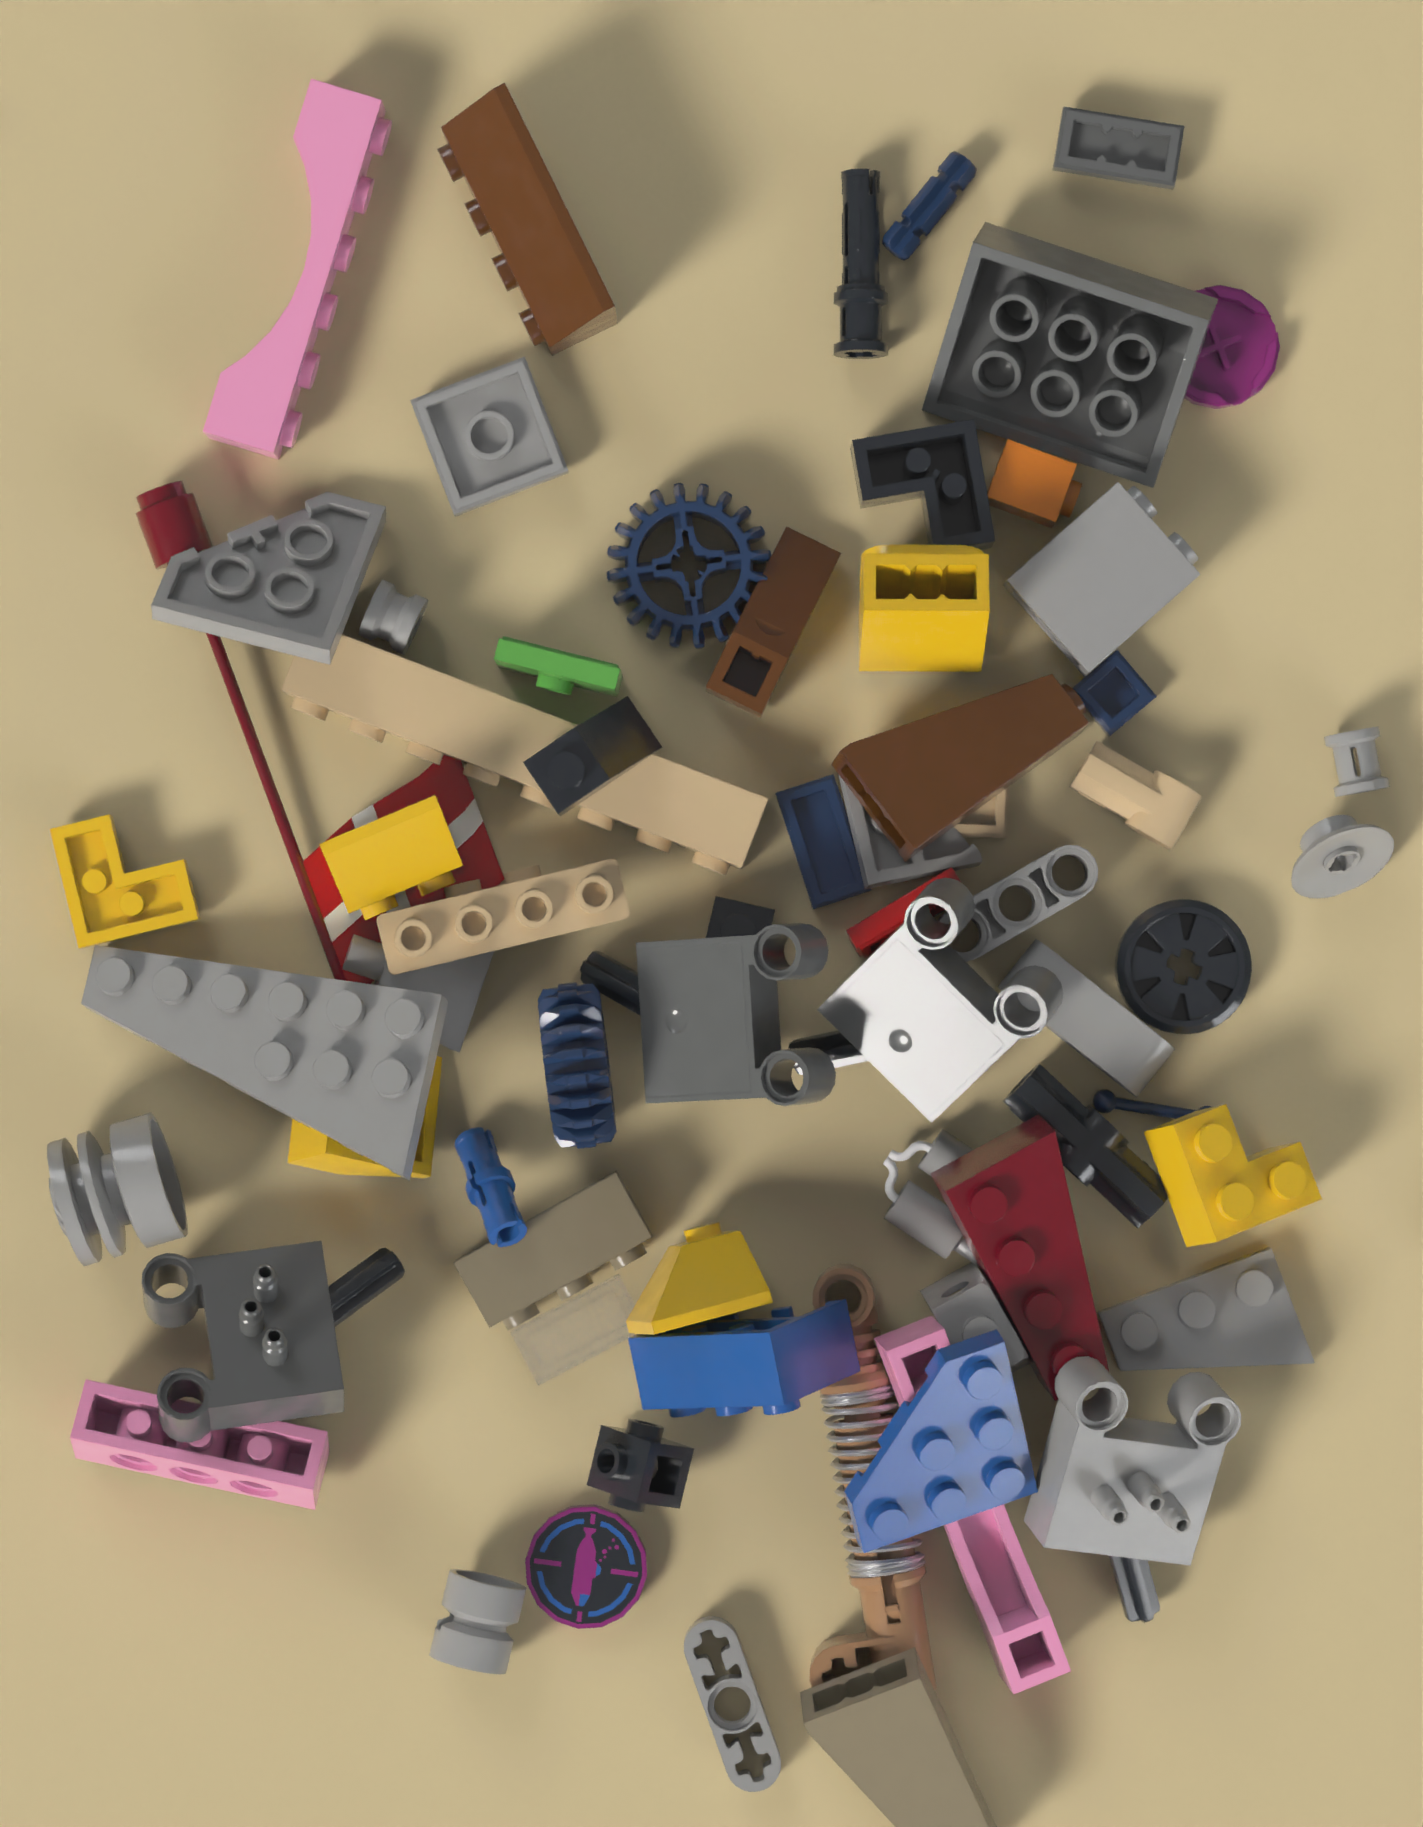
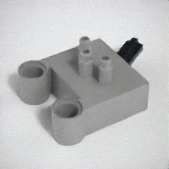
M1089 1356L1077 1357L1068 1361L1060 1368L1055 1378L1054 1389L1058 1402L1035 1479L1038 1492L1031 1494L1024 1522L1044 1548L1109 1555L1125 1617L1131 1622L1140 1620L1144 1623L1153 1620L1154 1614L1160 1610V1604L1148 1560L1191 1566L1225 1447L1236 1436L1241 1426V1413L1236 1403L1210 1375L1202 1372H1190L1181 1376L1172 1385L1168 1393L1167 1405L1170 1413L1176 1419V1424L1126 1418L1128 1398L1124 1389L1097 1359ZM1099 1388L1098 1392L1091 1399L1083 1401L1090 1391ZM1211 1404L1206 1412L1197 1416L1204 1406Z

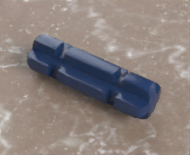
M956 151L951 152L938 167L939 175L937 177L931 176L902 212L901 217L903 220L901 222L895 221L885 233L882 244L895 257L903 261L909 259L921 244L920 236L922 234L927 236L955 202L957 190L963 191L975 177L977 168L964 155Z

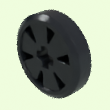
M1171 900L1145 910L1125 930L1118 944L1115 957L1117 986L1128 1008L1147 1025L1167 1033L1194 1034L1207 1031L1221 1024L1240 1006L1251 980V954L1241 929L1222 910L1197 900ZM1181 949L1191 951L1193 953L1191 962L1200 967L1196 979L1186 977L1185 985L1174 982L1175 971L1166 967L1170 955L1180 957Z

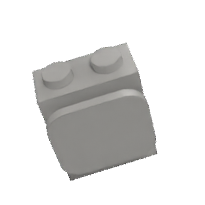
M1119 482L1017 570L1003 585L1084 677L1200 575L1193 566L1199 560L1198 556L1188 543L1176 532L1167 537L1152 520L1158 512L1149 499L1137 487L1132 486L1126 491Z

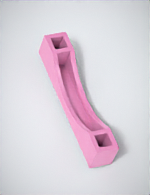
M315 79L310 80L293 136L305 166L311 197V237L305 267L290 303L272 330L246 356L220 373L203 432L209 439L278 460L283 446L293 448L303 415L301 412L294 411L301 387L309 390L312 388L320 363V354L312 352L319 329L329 331L338 304V296L330 294L336 272L338 270L346 273L353 257L356 237L348 235L355 212L365 214L372 195L374 179L366 177L373 154L383 155L390 136L392 120L384 118L386 110L381 99Z
M932 1316L874 1338L899 1407L904 1400L911 1403L927 1379L928 1375L925 1372V1368L936 1351L950 1345L944 1327ZM1003 1504L944 1525L999 1676L1011 1692L1016 1694L1071 1672L1051 1615L1026 1561L1005 1505Z

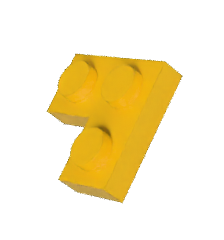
M108 814L50 829L78 948L82 949L201 919L187 861L182 859L126 873L112 815Z

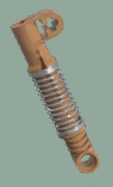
M837 1264L827 1268L819 1276L813 1290L812 1304L815 1310L825 1306V1303L828 1302L826 1291L833 1282L848 1280L859 1288L862 1295L861 1302L857 1308L849 1312L861 1371L820 1389L821 1395L819 1397L823 1399L820 1403L824 1405L821 1410L826 1414L833 1415L828 1417L823 1424L834 1429L827 1434L826 1438L831 1442H836L828 1450L832 1455L838 1456L830 1465L840 1470L832 1479L837 1483H842L834 1491L840 1497H844L836 1506L843 1511H847L839 1518L842 1523L848 1525L841 1534L846 1538H850L843 1547L847 1551L853 1552L845 1560L849 1563L846 1568L849 1569L847 1574L850 1575V1584L858 1589L860 1593L866 1632L835 1636L819 1645L811 1659L809 1681L811 1686L814 1687L835 1679V1675H825L824 1673L831 1670L832 1661L835 1658H844V1663L848 1668L858 1667L857 1648L869 1647L871 1663L873 1664L915 1647L935 1690L937 1685L920 1580L926 1574V1561L923 1559L925 1556L923 1553L915 1551V1547L920 1546L923 1541L913 1539L912 1536L863 1553L855 1537L844 1492L856 1472L864 1473L881 1448L878 1439L894 1414L880 1412L897 1409L899 1404L898 1402L885 1403L889 1397L895 1396L882 1359L877 1360L876 1356L880 1355L877 1345L874 1343V1338L880 1336L881 1332L879 1329H872V1325L878 1323L879 1320L871 1278L861 1268L852 1264Z

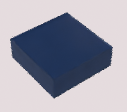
M1118 650L1073 687L1082 699L1086 711L1108 737L1157 697Z

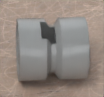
M450 1569L442 1600V1605L450 1614L449 1617L438 1620L429 1656L443 1663L472 1671L506 1674L514 1641L506 1632V1628L519 1621L526 1587L514 1581L485 1573Z

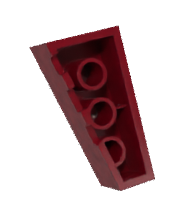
M1038 1114L930 1173L987 1283L1028 1354L1030 1365L1035 1375L1055 1401L1058 1400L1054 1389L1055 1378L1060 1368L1074 1358L1089 1356L1097 1359L1109 1372L1055 1130Z

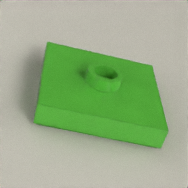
M505 636L502 639L499 638L494 660L499 668L538 677L536 687L566 695H572L573 687H578L618 697L623 678L621 669L617 664Z

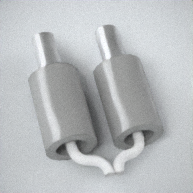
M944 1129L940 1131L932 1144L926 1141H917L912 1143L903 1152H896L892 1149L883 1163L889 1170V1176L885 1183V1192L887 1197L893 1202L884 1219L942 1258L946 1259L952 1251H956L978 1266L946 1204L910 1180L907 1181L899 1194L894 1190L898 1177V1168L894 1161L908 1160L917 1151L924 1150L926 1153L921 1159L918 1168L931 1176L930 1173L974 1149Z

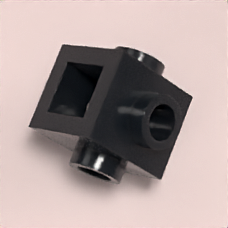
M628 1419L626 1429L601 1425L587 1485L610 1493L608 1504L622 1509L644 1512L646 1504L680 1509L694 1448L662 1438L663 1426L642 1420Z

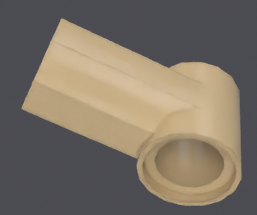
M1098 741L1095 742L1070 785V788L1077 791L1078 794L1125 819L1124 824L1136 833L1171 851L1202 799L1200 794L1176 779L1157 770L1151 773Z

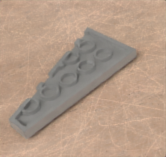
M95 945L81 1002L87 1009L146 1041L160 1046L201 1070L203 1069L236 1089L305 1126L319 1131L362 1156L364 1155L410 1181L449 1002L442 994Z

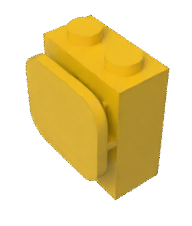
M889 544L878 545L865 550L861 555L859 671L981 672L990 613L989 554H984L980 549L967 545Z

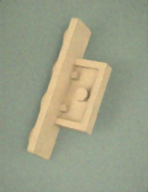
M608 859L546 875H541L539 865L504 873L505 885L482 890L479 879L445 887L446 899L380 914L376 921L388 971L392 975L402 974L625 920L629 917L630 911L618 862L615 859Z

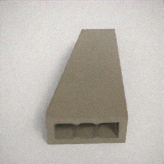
M915 1647L800 1692L803 1722L809 1735L895 1827H997Z

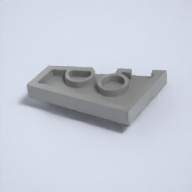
M1270 1247L1097 1312L1120 1371L1315 1363L1272 1248Z

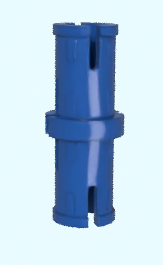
M476 1127L464 1131L456 1138L454 1146L466 1172L468 1181L466 1182L465 1190L471 1204L477 1206L480 1210L490 1244L495 1245L497 1243L498 1247L516 1244L526 1235L527 1226L519 1212L513 1194L516 1187L514 1178L510 1170L501 1164L493 1135L489 1129L484 1132L483 1127Z

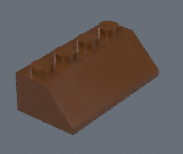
M503 83L493 88L441 127L447 144L437 150L452 181L455 182L464 177L474 199L464 203L480 237L491 232L501 254L491 259L507 292L518 287L527 304L528 309L518 314L533 345L537 346L545 342L553 356L616 325V309L506 84Z

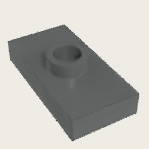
M1063 107L1052 170L1173 190L1176 182L1184 126Z

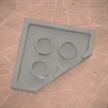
M325 492L306 500L305 509L275 520L273 515L227 533L228 541L197 553L193 547L171 556L151 604L152 619L330 665L386 523V506Z

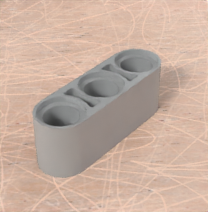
M1065 845L1048 852L973 896L975 909L971 920L977 925L979 940L976 946L968 952L954 951L965 962L979 958L1083 898L1094 888L1098 880V866L1095 858L1088 850L1078 845ZM1062 856H1072L1083 865L1085 871L1084 880L1076 890H1064L1058 887L1053 880L1052 867L1055 861ZM1010 886H1017L1026 890L1032 901L1029 915L1019 922L1005 918L998 906L1001 893ZM947 911L939 917V922L945 924L950 922Z
M1035 939L1001 981L998 988L1002 991L1015 973L1027 966L1045 967L1053 972L1061 982L1064 994L1062 1004L1045 1026L1133 1096L1138 1097L1173 1053L1174 1047L1057 953ZM1023 992L1017 993L1018 1000L1022 1006L1028 1010L1040 1011L1039 1004L1034 997Z

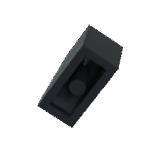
M626 696L577 725L523 763L557 814L561 817L663 747L630 698Z

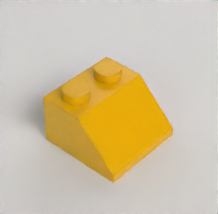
M435 795L319 844L348 913L361 910L365 920L398 907L399 904L395 894L416 885L421 896H424L455 883L456 881L451 871L463 866Z

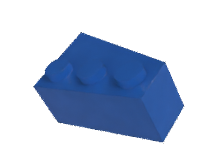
M846 1299L828 1301L825 1303V1306L799 1317H794L792 1306L773 1308L771 1310L772 1318L739 1319L738 1313H732L655 1335L637 1334L629 1337L628 1341L642 1409H668L670 1417L678 1418L701 1413L706 1408H715L717 1416L737 1415L759 1406L763 1407L765 1415L783 1414L800 1408L799 1399L861 1371Z

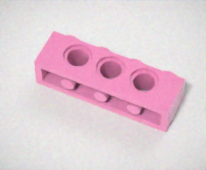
M87 1379L84 1383L70 1435L75 1458L314 1510L316 1509L330 1452L328 1431L282 1421L213 1430L200 1440L191 1443L179 1442L170 1438L162 1429L159 1421L157 1394ZM178 1399L172 1404L171 1408L179 1413L188 1414L196 1411L202 1404Z

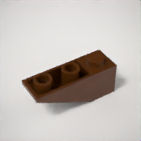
M786 526L762 573L768 579L758 581L706 685V692L759 718L762 717L841 555L840 552Z

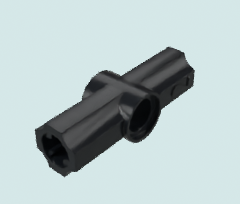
M1040 1063L1027 1073L1003 1100L1009 1107V1110L1022 1122L1039 1114L1056 1132L1063 1166L1086 1187L1091 1184L1136 1228H1139L1150 1219L1167 1200L1168 1196L1160 1175L1126 1146L1129 1141L1091 1105L1085 1107Z

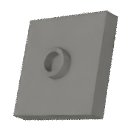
M525 357L410 400L455 517L569 473Z

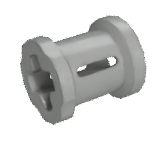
M1379 727L1359 729L1324 737L1325 745L1333 749L1339 785L1334 788L1335 797L1390 787L1389 779L1381 776L1375 739L1380 736ZM1353 748L1357 749L1361 771L1359 777L1357 775Z

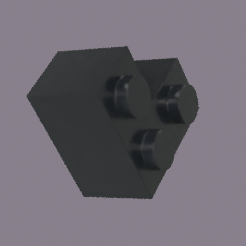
M974 419L852 440L850 452L860 509L921 498L929 545H967L980 550L992 548L995 543V535Z

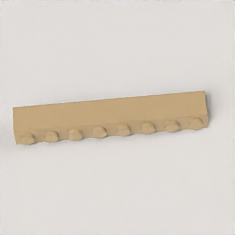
M343 634L330 665L294 656L281 688L284 693L294 697L291 708L323 721L326 720L328 712L332 711L352 719L348 728L351 732L380 743L383 742L386 733L409 741L405 751L408 754L440 765L443 755L455 758L466 763L463 775L497 787L500 777L524 785L520 797L554 809L523 762L576 727L577 724ZM652 754L578 804L577 806L581 807L577 818L608 831H612L615 821L638 829L635 841L665 853H669L672 843L695 851L692 863L726 875L730 865L742 869L769 798Z

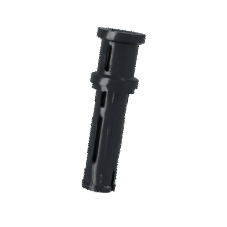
M849 169L841 172L843 195L842 285L837 287V292H834V304L840 307V342L834 344V356L846 359H875L888 355V344L882 342V306L888 304V293L885 292V287L880 285L879 272L880 171L872 170L869 174V169Z

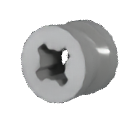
M382 580L366 610L358 635L369 640L378 637L390 643L393 651L405 655L420 626L427 608L428 599L417 594L406 597L397 592L394 584Z

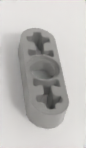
M703 1617L695 1621L685 1635L684 1654L728 1777L735 1786L744 1791L758 1792L765 1790L776 1781L781 1770L780 1752L736 1630L728 1621L720 1617ZM712 1630L716 1638L726 1636L729 1644L721 1648L725 1669L727 1671L733 1665L738 1664L741 1674L723 1675L709 1686L705 1684L703 1676L715 1675V1670L708 1654L697 1655L694 1650L695 1647L702 1643V1632ZM727 1687H738L744 1690L750 1698L751 1705L748 1713L736 1721L723 1719L718 1715L714 1707L717 1694ZM756 1722H759L762 1732H750V1738L757 1754L768 1753L771 1760L763 1763V1775L753 1778L749 1769L739 1771L736 1767V1764L743 1760V1748L739 1737L735 1738L731 1743H727L723 1734L741 1733L749 1729Z

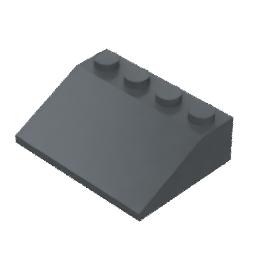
M985 222L973 241L922 411L955 422L974 419L976 429L1154 488L1218 299Z

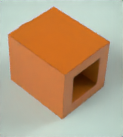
M1007 439L987 491L989 506L1052 528L1059 514L1070 518L1082 487V483L1072 480L1077 464Z

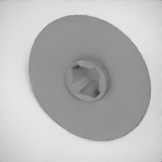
M1336 815L1325 818L1310 827L1301 838L1300 848L1303 853L1293 866L1292 887L1298 894L1308 898L1333 897L1359 887L1378 874L1390 860L1394 850L1393 837L1389 832L1376 825L1357 824L1356 820L1348 815Z

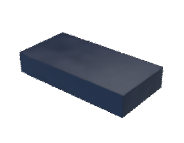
M834 774L775 793L812 909L814 910L872 891L871 888H864L849 820Z

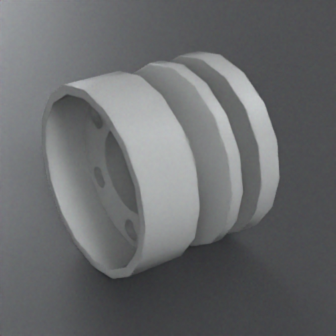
M152 1113L110 1125L111 1153L104 1155L99 1143L90 1131L77 1135L78 1157L66 1138L47 1144V1160L50 1173L49 1189L53 1207L63 1233L68 1237L78 1260L83 1266L98 1263L102 1260L101 1237L108 1252L114 1258L122 1256L126 1252L125 1225L132 1224L136 1235L146 1248L180 1239L188 1234L187 1216L178 1176L164 1134Z

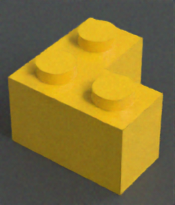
M1227 1104L1194 1111L1144 1131L1186 1247L1219 1242L1322 1200L1301 1141L1270 1147L1246 1157Z

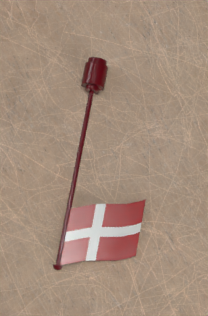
M182 481L154 488L136 497L141 510L136 513V517L156 569L166 568L171 556L193 547L197 553L213 547L193 493L187 494ZM206 633L333 977L337 980L371 984L374 981L373 979L343 970L342 968L354 934L382 943L376 921L379 915L365 920L361 910L348 913L320 846L303 860L221 637ZM443 755L440 765L431 764L417 778L351 817L327 839L330 840L435 795L463 866L451 871L456 882L448 886L479 879L481 888L484 890L499 886L504 880L467 776L463 775L464 768L462 762L447 755ZM417 885L395 894L399 906L384 913L446 899L445 887L421 896Z

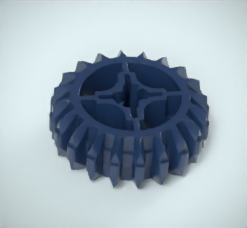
M676 483L673 486L675 503L666 505L661 492L658 489L650 492V499L656 511L648 515L644 508L637 503L630 507V513L633 518L640 523L636 530L625 523L619 522L616 525L615 532L621 538L628 540L629 544L628 547L618 545L608 547V557L614 560L625 561V568H614L607 571V580L611 583L627 581L628 588L616 593L613 596V600L616 606L625 605L633 600L638 604L627 616V622L631 626L639 624L646 615L653 619L647 629L646 637L648 639L656 640L660 635L662 627L666 626L672 628L669 637L670 647H680L682 631H693L694 647L702 649L705 647L703 629L713 627L719 642L722 643L728 640V632L722 621L730 617L734 624H737L742 614V611L738 609L742 602L747 604L753 593L749 591L750 585L756 586L759 580L768 579L766 575L762 574L763 572L753 571V565L767 563L771 557V551L767 549L751 550L750 544L761 540L765 536V531L762 526L753 527L746 532L742 530L740 526L748 521L752 513L748 506L740 508L732 517L726 513L731 504V493L724 491L719 496L716 506L707 504L709 496V486L707 484H699L696 501H685V487L683 483ZM692 517L710 521L722 528L730 536L737 550L724 552V550H709L701 546L694 533ZM674 520L676 543L672 551L666 556L652 559L651 562L638 563L641 549L652 532L661 525ZM683 536L688 537L690 551H693L695 560L706 561L707 564L705 572L698 570L699 579L694 581L696 593L694 597L690 595L689 583L685 581L683 572H673L672 569H669L672 566L673 560L681 562L679 554L684 552ZM741 569L738 583L729 598L717 608L705 613L702 591L706 581L712 576L724 574L728 570ZM655 580V583L670 582L676 585L682 591L686 615L674 614L658 606L649 598L640 582Z
M577 982L558 984V987L543 989L538 998L539 1025L554 1138L562 1148L577 1147L578 1149L596 1147L597 1144L611 1142L617 1130L600 992L593 984L577 985Z

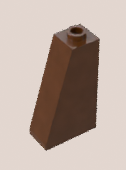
M1053 674L850 743L840 750L831 765L906 862L1075 739L1089 724V721L1083 715L1086 713V708L1077 692L1066 683L1060 685Z

